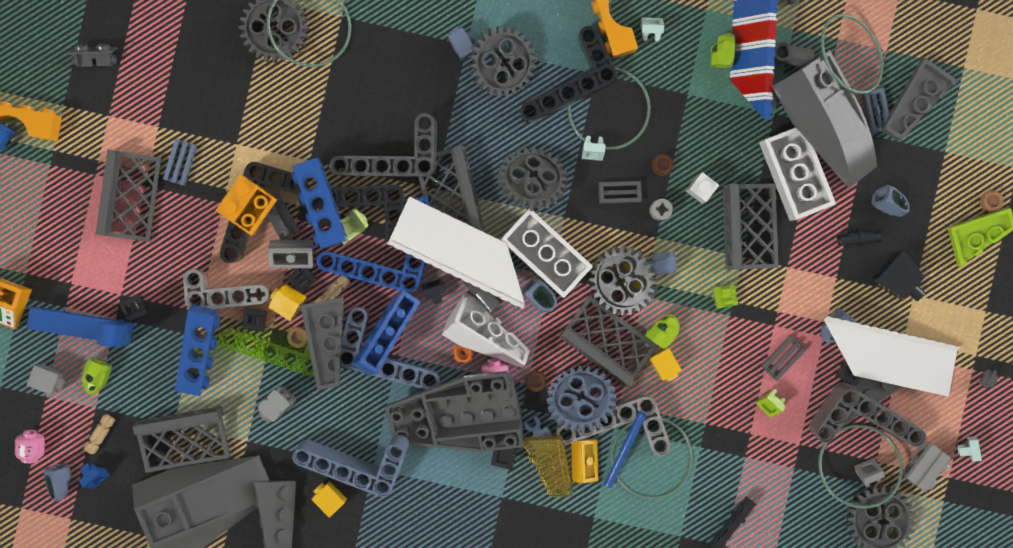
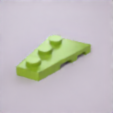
M1006 207L947 227L957 266L962 268L971 258L980 255L986 247L996 243L1013 231L1011 208Z

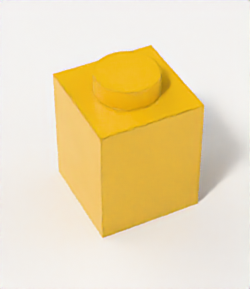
M284 284L280 289L276 288L271 294L270 299H272L269 308L291 321L301 309L300 305H303L307 297L289 285Z
M668 347L665 350H659L649 357L659 378L663 381L667 380L668 382L679 376L678 372L682 371Z
M330 481L326 485L322 482L313 491L315 495L311 499L329 518L347 500Z

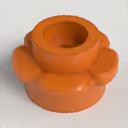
M456 345L453 349L454 359L459 363H468L474 355V350Z

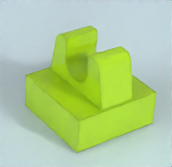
M735 284L712 288L717 309L738 305Z
M776 389L769 391L756 401V404L770 418L782 413L786 408L784 405L785 398L778 399L775 396Z

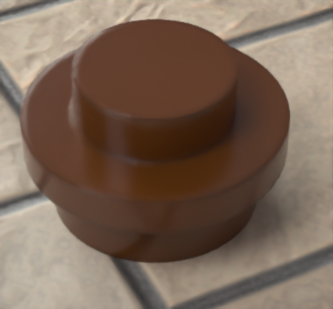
M658 155L652 161V170L657 175H667L673 168L672 159L667 155Z
M533 370L527 374L525 384L529 390L538 392L545 387L546 377L541 371Z

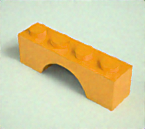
M609 0L592 1L594 14L598 13L600 22H597L600 34L605 36L606 42L603 44L611 59L635 53L638 46L632 28L621 26L613 20L609 12Z
M0 101L1 123L7 119L18 118L26 126L28 136L58 142L62 117L54 114L55 110L41 108V112L33 111L34 107L20 105V108H14L12 103Z

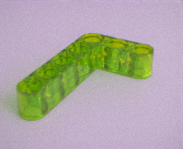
M236 328L225 329L219 334V343L227 349L304 375H314V371L308 370L306 366L307 361L311 360L308 342L305 351H301ZM229 332L235 336V341L232 344L226 340V335ZM248 339L255 342L253 351L249 350L246 346ZM268 346L274 347L276 351L274 357L267 355L266 349ZM288 353L295 355L296 362L294 364L287 362L286 356Z

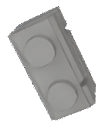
M270 240L268 248L269 268H313V240Z
M280 386L273 390L267 396V399L258 406L259 415L267 422L269 420L274 422L296 402V397L284 386Z
M925 441L903 469L902 477L920 490L927 492V490L935 487L937 483L936 478L939 474L944 473L948 469L951 457L932 443Z

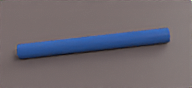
M638 412L604 482L606 487H612L646 417L644 412Z

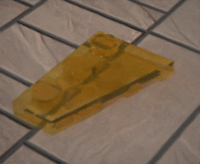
M562 435L523 437V448L525 447L529 454V460L540 473L539 477L550 497H571L573 490Z

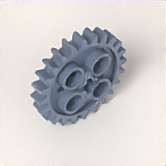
M579 366L576 372L571 367V373L569 374L562 371L564 377L556 376L557 383H551L553 390H548L550 398H547V403L550 405L548 406L549 412H553L551 414L552 419H558V426L564 424L566 431L572 427L573 433H576L578 428H581L582 434L585 433L586 428H589L592 433L593 426L595 425L601 429L600 422L608 423L606 415L613 417L611 409H616V403L613 401H616L617 397L613 394L615 393V387L611 386V380H605V373L599 376L598 369H595L592 373L590 366L586 368V371H583L581 366ZM575 384L582 385L579 389L573 388ZM595 392L601 393L597 398L591 396ZM566 401L572 402L568 407L562 405ZM585 410L591 411L587 416L581 415Z

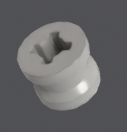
M658 199L650 205V215L655 220H665L671 216L673 207L668 200Z

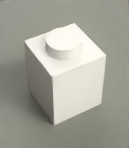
M701 172L695 177L686 189V192L700 203H705L718 188L719 184Z

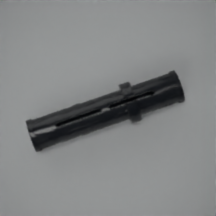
M745 496L736 510L731 511L732 515L707 547L722 548L740 524L746 522L745 518L757 504Z

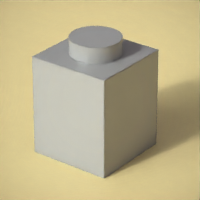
M44 364L34 365L26 385L52 395L63 389L66 373Z

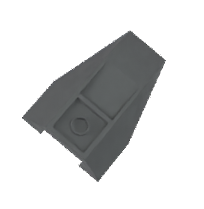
M829 48L825 49L832 70L844 84L850 87ZM822 52L797 72L784 77L772 85L793 125L848 188L877 167L873 140L861 107L854 93L841 86L832 76L826 66Z
M507 371L463 376L385 405L392 436H405L409 441V445L477 452L521 448L524 446L521 410L514 380Z
M260 455L171 468L132 485L134 510L150 548H203L257 509L256 493L252 481H269L270 479Z

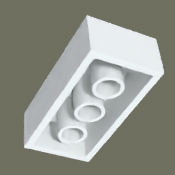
M797 128L759 142L790 221L800 219L836 204L815 149Z
M530 209L501 239V241L507 243L508 248L562 298H565L593 267Z

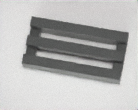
M641 181L598 183L599 204L642 202ZM637 186V190L603 191V187ZM637 194V198L604 199V195Z
M789 335L761 367L778 381L806 349ZM791 342L793 345L770 369L768 366ZM797 348L798 351H797V352L785 363V365L775 374L774 372L780 367V365H781V364L795 351V349Z

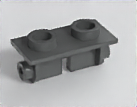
M80 44L68 52V55H74L72 57V64L77 67L94 66L93 58H96L97 66H113V64L117 63V57L112 52L117 49V46L110 47L109 44H98L96 47H88L87 44Z
M277 193L273 196L277 201L267 214V217L280 240L299 231V228L282 197Z

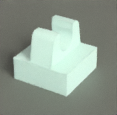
M641 17L640 26L643 40L647 41L648 34L654 33L655 41H659L661 34L664 33L663 19Z
M587 136L582 149V159L603 161L605 154L603 138L599 137L598 143L595 144L591 143V136Z
M976 436L966 437L967 444L957 445L960 456H970L973 462L982 461L979 441Z

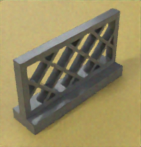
M460 145L437 152V157H439L437 167L440 166L448 172L442 182L433 176L427 177L426 180L424 177H419L423 197H428L430 207L436 199L445 205L441 212L444 213L447 207L457 212L455 219L462 215L467 218L468 225L478 230L485 229L465 146ZM452 154L453 163L449 169L440 164L444 155ZM450 173L458 179L455 189L445 185ZM430 179L440 184L434 195L427 191L426 185ZM442 187L452 191L447 202L437 197ZM455 194L463 200L459 210L449 205Z
M107 149L95 235L150 242L162 158ZM122 157L131 158L136 165L125 172L121 166ZM135 159H142V161L138 163ZM147 160L155 161V171L147 175L140 165ZM139 168L145 175V178L135 184L128 174ZM121 170L124 174L119 177ZM153 175H154V181H152V180L150 179V177L153 176ZM126 176L133 186L123 193L118 187V181ZM148 179L153 188L152 192L144 196L137 186ZM136 189L142 196V199L132 205L125 195ZM150 196H151V202H149V201L147 200V198L150 197ZM123 197L130 207L120 214L115 208V203ZM145 200L150 209L149 213L141 217L135 207ZM133 210L139 217V220L129 226L122 216ZM147 217H148V223H146V222L144 221V219L147 218ZM120 218L127 229L121 233L111 232L112 224ZM141 221L147 228L146 237L137 236L132 230ZM127 231H130V232L132 233V235H128V234H125V233H126Z
M728 184L722 186L726 270L779 268L776 185ZM763 188H769V198L766 202L757 195ZM740 189H746L752 195L746 202L740 198ZM754 198L762 205L756 213L748 206ZM744 209L752 215V218L747 223L741 220V213ZM764 209L770 212V219L766 223L758 216ZM755 219L763 226L757 234L749 227ZM765 229L771 234V240L767 244L759 237ZM745 230L753 236L747 245L741 238ZM756 240L764 247L758 255L750 249ZM766 250L772 255V264H765L760 259ZM747 251L754 259L749 265H742V256Z
M589 295L558 337L623 386H631L635 380L634 378L657 345L616 314H613L612 311L609 309L605 310L606 307L604 305H599V302ZM590 302L597 307V316L587 317L586 307ZM602 317H611L614 320L615 328L604 330ZM599 318L600 330L589 332L588 319ZM584 320L586 332L577 333L571 328L576 321ZM627 329L631 333L632 341L621 342L619 330ZM616 331L617 343L606 344L604 332ZM601 333L603 345H593L590 334ZM637 342H644L650 346L646 354L638 355ZM632 343L634 356L623 357L621 345ZM618 345L620 358L612 359L608 356L607 347ZM635 358L636 368L632 373L625 368L624 359Z
M222 406L138 420L133 426L134 435L137 434L145 472L230 458L231 454L222 418ZM218 423L219 432L216 436L205 430L208 424ZM194 427L200 431L195 440L184 433L187 428ZM167 431H173L179 435L175 443L163 437ZM202 433L213 440L208 448L197 442ZM151 434L158 439L153 447L145 443L144 435ZM181 437L192 443L187 452L176 445ZM160 441L171 447L166 455L155 449ZM214 442H217L223 446L224 453L216 454L209 449ZM194 445L204 451L202 457L195 458L189 454ZM173 449L184 455L181 461L175 462L168 457ZM151 453L163 459L159 465H150L149 456Z

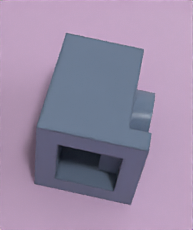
M461 26L451 30V35L448 36L449 42L461 62L469 58L468 55H474L475 52L471 47H477L478 44L473 46V43H475L473 36L469 31L465 32Z

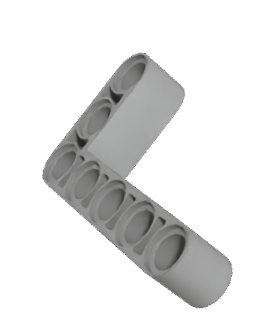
M645 394L617 403L616 409H611L613 411L611 421L608 424L600 423L601 429L596 425L593 426L592 433L588 430L582 434L580 428L577 429L576 433H573V429L570 427L571 435L568 438H562L560 431L564 429V424L556 428L558 440L563 444H570L635 420L638 412L641 411L646 414L642 428L650 449L656 455L664 456L668 454L671 448L657 404L653 398ZM643 400H650L651 405L649 409L641 410L640 404ZM623 407H630L631 413L629 416L622 417L620 415ZM651 420H657L658 423L654 430H649L647 427L648 422ZM658 440H664L665 443L661 450H656L654 447Z

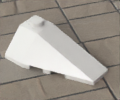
M465 292L447 319L442 335L462 347L522 368L525 367L530 350L512 332L508 333L500 325L502 322L498 318L494 319L486 311L488 308L484 303Z

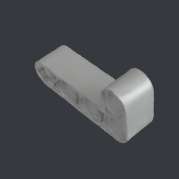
M192 269L188 270L183 276L185 303L188 308L195 305L193 298L196 294L202 299L199 306L208 308L265 304L271 300L272 290L267 285L208 289V278L204 271ZM194 273L198 274L200 278L197 285L191 281ZM239 290L244 293V300L242 302H238L235 297ZM218 292L223 296V301L220 304H217L214 300V296ZM265 292V296L262 299L261 297H251V293Z

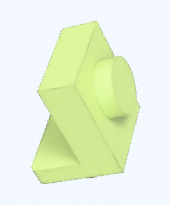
M357 209L342 219L349 241L364 232L369 226L365 215Z

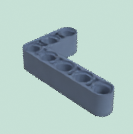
M363 307L353 308L349 312L342 336L341 367L358 372L362 371L353 366L352 363L344 362L343 354L345 352L351 353L354 361L362 348L370 316L367 309ZM356 311H361L364 314V320L361 323L354 320V313ZM351 331L358 334V342L352 343L349 341L348 335ZM388 357L378 373L373 375L425 390L438 386L440 382L439 374L433 369ZM386 363H391L394 366L393 374L384 372L383 368ZM412 369L415 372V378L412 380L406 379L404 371ZM432 374L436 378V383L428 385L425 383L424 377Z
M403 435L392 437L380 467L307 439L299 443L292 458L301 467L379 497H387L390 495L409 447V441Z

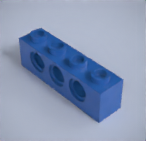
M314 158L294 165V172H291L294 183L300 186L299 198L302 205L306 204L308 210L306 218L309 225L314 227L315 233L313 238L316 246L320 245L321 249H325L349 241L321 159ZM310 178H315L317 185L314 189L309 190L306 185L307 181ZM318 198H321L324 202L321 210L314 208V201ZM324 219H329L331 222V227L327 231L321 228V222Z
M404 290L395 293L352 362V365L368 376L377 374L420 304V301Z
M192 305L188 310L174 391L201 396L204 389H208L210 377H207V372L211 370L214 359L210 355L211 350H215L217 343L214 333L215 330L219 329L221 320L220 317H217V309ZM197 328H204L207 334H201ZM194 348H200L203 354L196 353ZM191 368H197L200 374L193 373Z

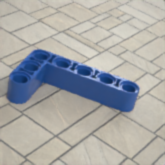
M322 252L317 257V265L324 271L400 291L404 290L408 293L414 292L419 288L426 263L421 259L420 267L414 269L410 266V260L414 256L407 254L403 271L333 252ZM327 255L333 259L332 265L328 268L323 265V258ZM346 261H351L354 265L350 273L345 272L343 269ZM367 266H371L374 269L372 278L364 276V269ZM389 271L395 275V280L391 284L386 283L384 280L385 273ZM407 277L415 279L416 285L413 289L406 288L404 282Z
M29 307L26 328L97 340V345L120 347L131 344L134 323L40 307Z

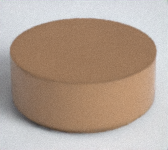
M997 191L985 192L980 197V206L987 212L1000 210L1004 203L1002 195Z
M294 327L289 331L287 339L292 347L301 348L307 345L308 341L304 327Z

